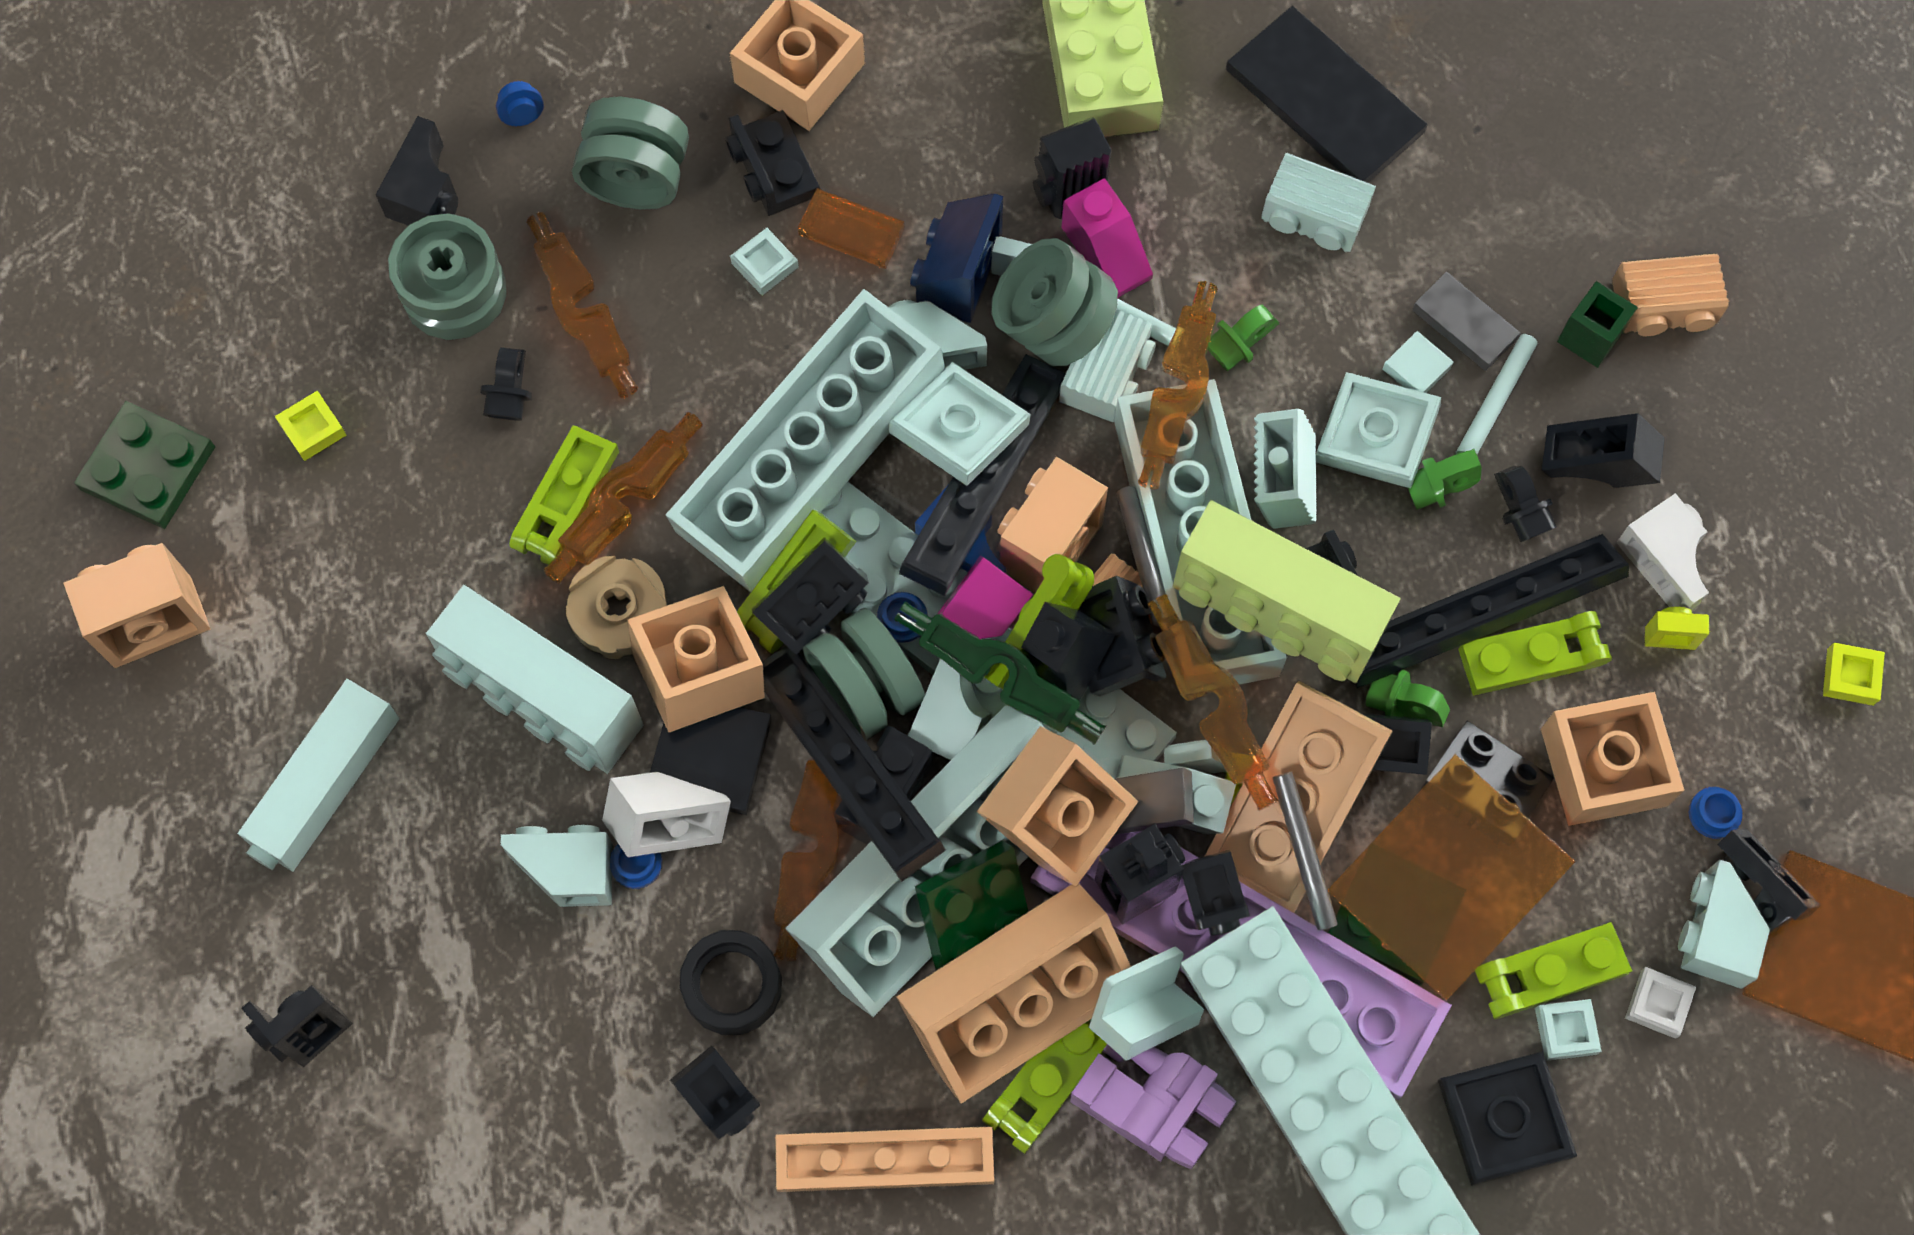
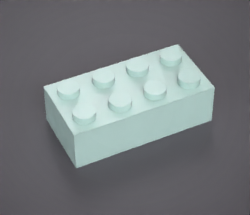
M465 585L461 587L426 632L427 637L435 648L432 655L445 666L442 672L447 677L466 689L471 683L485 693L483 699L491 707L506 716L511 711H514L526 720L524 727L529 732L546 743H549L552 738L556 739L568 748L565 754L573 762L588 771L595 765L608 774L644 726L632 695Z

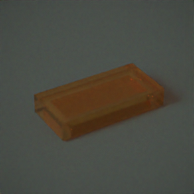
M817 188L798 226V235L886 269L905 230L904 221Z

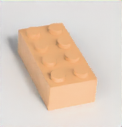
M1080 884L1076 887L1070 885L896 997L934 1069L962 1104L1092 1019L1105 979L1131 966L1107 913Z

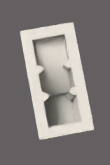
M1675 493L1628 525L1617 541V544L1669 607H1686L1694 611L1709 594L1700 579L1695 559L1696 547L1707 534V530L1703 527L1699 513L1691 505L1684 504Z

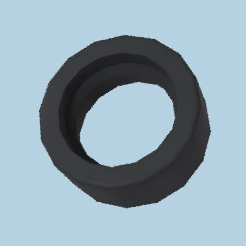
M720 930L703 937L688 951L680 969V991L689 1013L703 1028L720 1035H742L759 1028L774 1014L781 998L782 976L773 952L760 938L742 930ZM726 952H739L750 957L758 965L762 974V989L757 1000L748 1009L738 1013H722L712 1009L704 1000L700 991V977L705 966L714 957Z

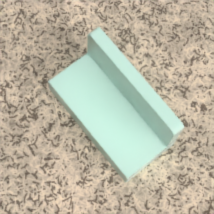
M1176 946L1106 978L1103 982L1089 1028L1125 1060L1199 1025L1204 1008L1174 984L1184 953Z

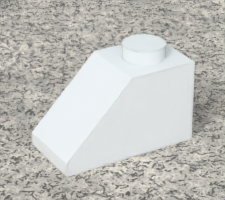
M660 772L610 778L602 821L627 857L722 843L731 801L727 795Z

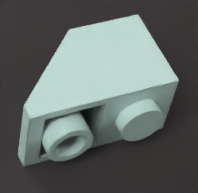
M575 825L568 828V833H547V829L543 827L524 826L517 828L516 834H501V846L507 855L560 907L612 905L610 856L613 851V844L607 832H599V828L592 825Z
M1719 860L1705 873L1699 872L1693 884L1690 900L1697 903L1693 921L1687 920L1680 934L1678 950L1684 952L1681 969L1742 989L1758 979L1770 929L1731 863Z

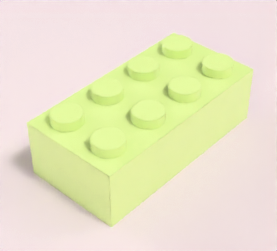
M1042 0L1064 128L1094 117L1105 137L1159 130L1163 97L1145 1Z
M1210 500L1181 551L1172 586L1179 590V595L1188 603L1200 608L1209 606L1225 614V619L1234 627L1245 632L1255 630L1272 639L1271 643L1281 652L1290 656H1299L1301 654L1318 663V668L1325 675L1339 681L1348 679L1354 683H1357L1401 599L1213 500Z

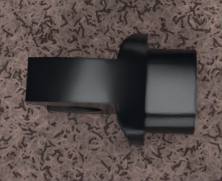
M504 347L499 349L495 368L494 385H482L480 393L486 396L484 416L513 421L522 420L524 401L532 400V393L521 389L525 350Z
M1512 466L1494 474L1509 508V511L1504 513L1502 519L1505 525L1512 523L1520 542L1527 541L1557 527L1548 508L1553 505L1551 498L1545 501L1538 500L1533 481L1523 466Z

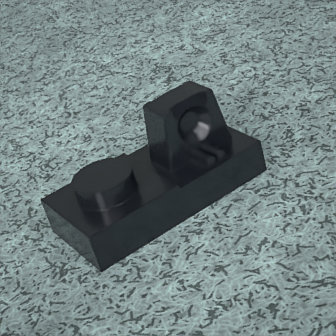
M1747 829L1731 830L1717 844L1727 854L1724 861L1731 863L1740 879L1746 882L1751 879L1754 883H1759L1763 888L1753 902L1768 925L1769 933L1775 932L1792 919L1796 921L1809 918L1821 907L1815 898Z

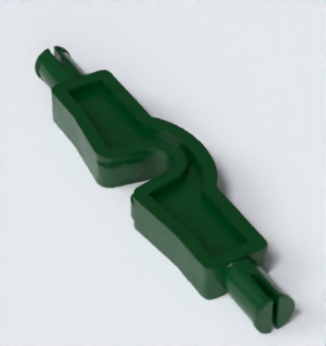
M905 602L900 610L916 619L917 622L901 612L897 613L894 621L920 635L921 638L918 644L922 648L942 659L973 684L981 683L984 676L989 674L995 664L1002 663L1007 666L1009 677L1000 693V700L1006 705L1040 720L1057 732L1062 733L1068 727L1092 742L1093 745L1096 744L1100 736L1084 727L1083 724L1100 735L1105 730L1106 725H1102L1078 710L1081 706L1079 699L1040 676L1032 660L1014 645L997 639H980L947 617L936 614L933 618H930L909 605L908 602Z

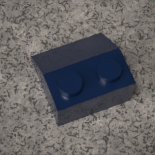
M993 193L948 202L942 218L934 217L926 239V245L931 247L925 260L918 258L910 280V286L916 288V303L929 301L956 319L971 323L992 268V250L996 237H1002L1003 196Z

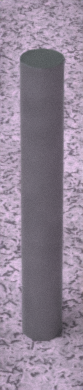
M1127 486L1118 490L1117 498L1142 587L1151 602L1152 612L1150 616L1152 623L1155 626H1164L1171 622L1172 614L1136 488Z
M1293 772L1276 775L1272 779L1317 930L1334 927L1338 923Z

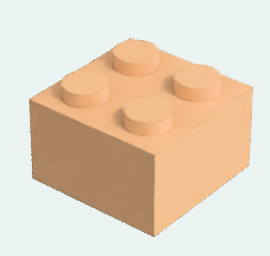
M774 0L730 52L734 83L777 111L783 110L785 116L810 131L864 66L863 34L810 0Z
M1057 456L1047 470L1040 467L1026 487L1025 494L1029 496L1019 510L1012 507L1003 518L997 531L1001 535L997 551L1000 553V562L1006 567V574L1020 585L1036 593L1044 580L1042 567L1048 557L1053 554H1061L1077 562L1103 524L1108 487Z
M163 543L137 547L130 551L127 557L108 565L90 566L82 570L78 577L63 582L83 638L114 668L211 629L191 576Z
M724 586L628 619L632 654L668 732L765 698L763 664Z
M1655 692L1557 710L1552 713L1541 728L1568 826L1668 807L1684 791Z
M1040 726L977 812L1040 867L1076 887L1139 801L1077 744Z

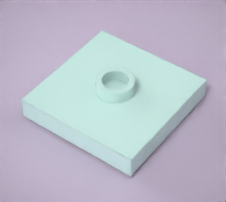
M952 362L889 422V433L967 486L1029 425L1031 414Z
M1346 372L1316 452V463L1411 489L1441 406V397Z

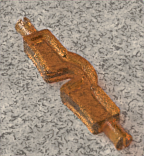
M544 212L536 213L540 226L534 215H531L527 219V225L537 240L533 245L534 251L551 283V301L559 323L570 335L582 341L601 377L610 376L620 398L628 397L624 383L630 394L633 395L637 392L638 386L627 369V366L631 364L629 353L618 335L608 306L600 303L585 308L574 307L576 302L595 289L590 273L574 253L563 232L554 233Z
M1207 281L1197 283L1192 306H1184L1182 308L1176 330L1162 360L1163 372L1184 381L1187 386L1183 389L1158 387L1153 391L1148 424L1140 450L1141 456L1146 457L1141 476L1138 479V484L1144 488L1147 487L1152 470L1153 475L1150 489L1156 490L1159 488L1165 463L1173 464L1186 421L1197 413L1206 396L1209 368L1205 356L1216 321V314L1210 311L1218 291V287L1211 282L1205 299H1203Z
M686 412L684 417L669 433L661 429L658 430L629 462L614 468L598 482L591 493L588 507L559 538L558 541L563 550L544 568L545 574L551 580L560 584L578 562L585 565L591 564L604 548L631 524V511L619 501L620 498L625 495H633L647 500L656 497L672 473L688 457L689 452L685 444L703 426L697 416Z
M1167 594L1150 601L1147 605L1150 607L1163 631L1156 636V641L1168 661L1182 697L1186 700L1194 701L1198 697H1204L1211 692L1216 693L1219 697L1218 708L1211 712L1207 718L1200 721L1201 733L1220 758L1231 781L1234 784L1244 783L1257 806V810L1261 811L1270 807L1269 805L1278 802L1263 775V772L1268 770L1270 766L1247 724V703L1240 685L1226 669L1214 663L1193 622L1189 620L1180 621Z
M808 760L806 763L802 786L790 818V828L794 833H800L803 836L815 839L818 842V846L810 853H794L789 851L782 857L779 894L774 913L775 924L781 927L774 957L780 960H784L789 940L786 959L787 961H796L798 943L785 928L818 896L820 882L831 872L839 851V833L834 818L838 794L814 760Z

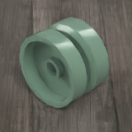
M622 96L607 97L591 103L585 113L581 129L583 141L576 150L572 167L574 181L585 192L599 200L620 207L643 210L658 209L671 204L677 194L681 176L679 165L685 158L689 141L687 126L677 115L662 106L642 99Z
M449 213L426 216L410 224L394 241L388 257L389 278L412 324L424 333L445 340L468 338L486 329L501 313L507 296L505 275L490 238L485 230L472 220Z
M1058 238L1042 239L1026 247L1011 261L1002 274L992 298L991 314L997 328L1020 344L1025 345L1026 349L1051 366H1067L1086 356L1099 344L1108 331L1117 309L1118 290L1109 275L1094 264L1086 261L1084 256L1070 245Z
M861 608L841 622V633L844 643L834 635L823 633L803 646V652L810 668L863 739L867 741L887 727V711L884 704L891 711L900 715H906L921 705L925 692L912 665L887 628L869 609Z

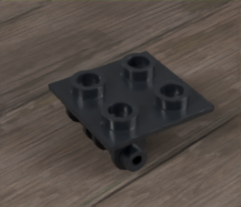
M1466 721L1421 789L1429 794L1427 800L1430 802L1434 801L1449 812L1456 804L1459 808L1453 817L1458 819L1465 810L1472 815L1466 824L1468 827L1471 828L1478 819L1481 822L1476 830L1493 840L1495 845L1502 842L1509 847L1516 840L1554 777L1469 721Z

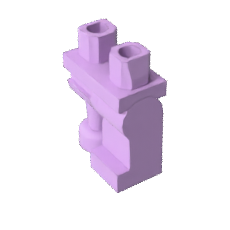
M1108 1044L1105 1046L1103 1052L1117 1062L1124 1060ZM1153 1047L1130 1058L1150 1074L1144 1085L1141 1086L1116 1069L1117 1066L1098 1054L1072 1091L1070 1102L1133 1144L1147 1151L1148 1154L1161 1162L1164 1156H1166L1173 1162L1192 1169L1206 1149L1208 1142L1185 1127L1194 1112H1197L1220 1128L1236 1104V1101L1229 1093L1215 1083L1218 1074L1206 1065L1202 1066L1190 1055L1182 1052L1168 1055Z

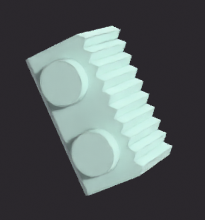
M1285 153L1266 197L1261 218L1265 222L1269 221L1274 229L1282 233L1291 234L1297 231L1300 235L1314 238V241L1325 249L1339 250L1342 248L1345 252H1350L1370 206L1376 186Z
M1116 310L1111 326L1099 344L1082 359L1070 364L1061 384L1059 402L1114 423L1117 397L1136 394L1138 384L1132 382L1137 368L1146 370L1153 356L1156 342L1149 340L1152 324L1148 320L1143 321L1140 317H1133L1130 313L1125 314L1121 310Z
M1301 409L1260 413L1254 418L1257 424L1254 427L1257 433L1254 436L1257 441L1254 445L1257 450L1254 453L1257 459L1254 462L1257 468L1254 471L1257 477L1254 480L1257 486L1254 489L1257 495L1254 501L1267 523L1273 529L1314 524L1316 522V439L1313 428H1311V424L1306 419L1304 410Z

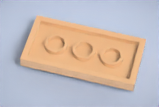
M1298 681L1230 807L1224 832L1215 835L1205 856L1230 850L1238 879L1241 883L1295 913L1306 890L1272 777L1293 772L1321 865L1393 731Z

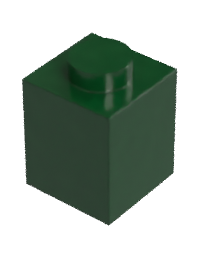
M1596 281L1569 317L1557 342L1598 368L1624 333L1638 307Z

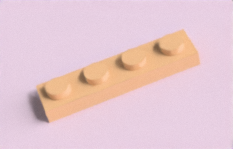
M992 1127L776 1135L777 1192L994 1184Z

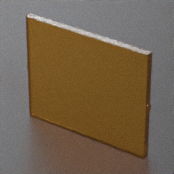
M1455 754L1327 890L1332 897L1381 941V946L1385 950H1391L1438 995L1447 1001L1576 861L1523 815L1517 804L1510 803Z
M1792 850L1788 851L1783 867L1815 898L1821 907L1809 918L1796 921L1792 919L1775 932L1768 934L1758 979L1744 987L1742 995L1914 1062V898Z

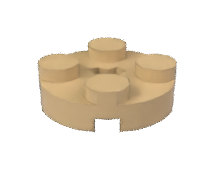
M615 556L598 558L585 565L574 576L570 584L566 616L571 629L584 646L592 651L601 653L605 658L619 659L624 655L632 654L628 619L667 606V595L660 577L652 567L635 558H632L633 561L616 559ZM615 596L618 600L626 597L629 598L631 601L626 605L627 612L621 616L616 614L607 615L605 612L609 609L608 598Z

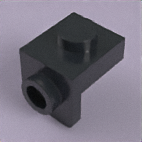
M1230 850L1181 863L1184 868L1182 879L1198 930L1208 928L1211 936L1231 932L1241 926L1239 919L1250 916Z
M712 1045L670 1079L671 1083L718 1140L726 1134L733 1136L747 1127L754 1118L752 1112L760 1106L757 1099L748 1091Z

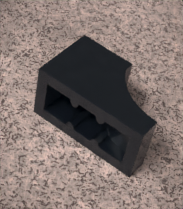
M417 116L376 193L385 217L407 226L430 215L448 213L455 215L458 206V197L449 174L438 169L439 157L444 145L435 122Z
M1639 413L1547 425L1542 471L1550 478H1586L1610 484L1613 488L1660 483L1665 437Z
M1044 602L1021 648L1029 653L1030 659L1036 666L1040 676L1081 701L1116 634L1080 610Z

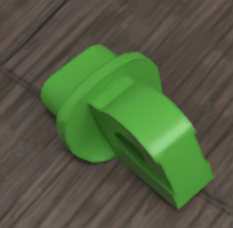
M1261 304L1246 313L1232 328L1224 320L1218 322L1217 327L1219 330L1203 343L1226 371H1229L1243 359L1247 363L1253 360V353L1250 347L1272 331L1279 322Z
M1475 449L1456 454L1437 463L1431 457L1423 460L1424 467L1418 469L1411 489H1408L1417 510L1438 502L1440 508L1446 506L1444 495L1464 491L1481 480L1482 468Z
M1401 670L1398 675L1391 674L1372 682L1366 697V706L1384 711L1387 716L1428 719L1432 722V725L1439 727L1444 726L1450 712L1449 705H1447L1442 693L1422 684L1411 683L1410 673L1405 670Z

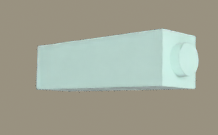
M349 679L345 680L237 833L251 846L246 852L247 855L271 870L275 868L277 863L292 872L296 869L400 719L389 703Z

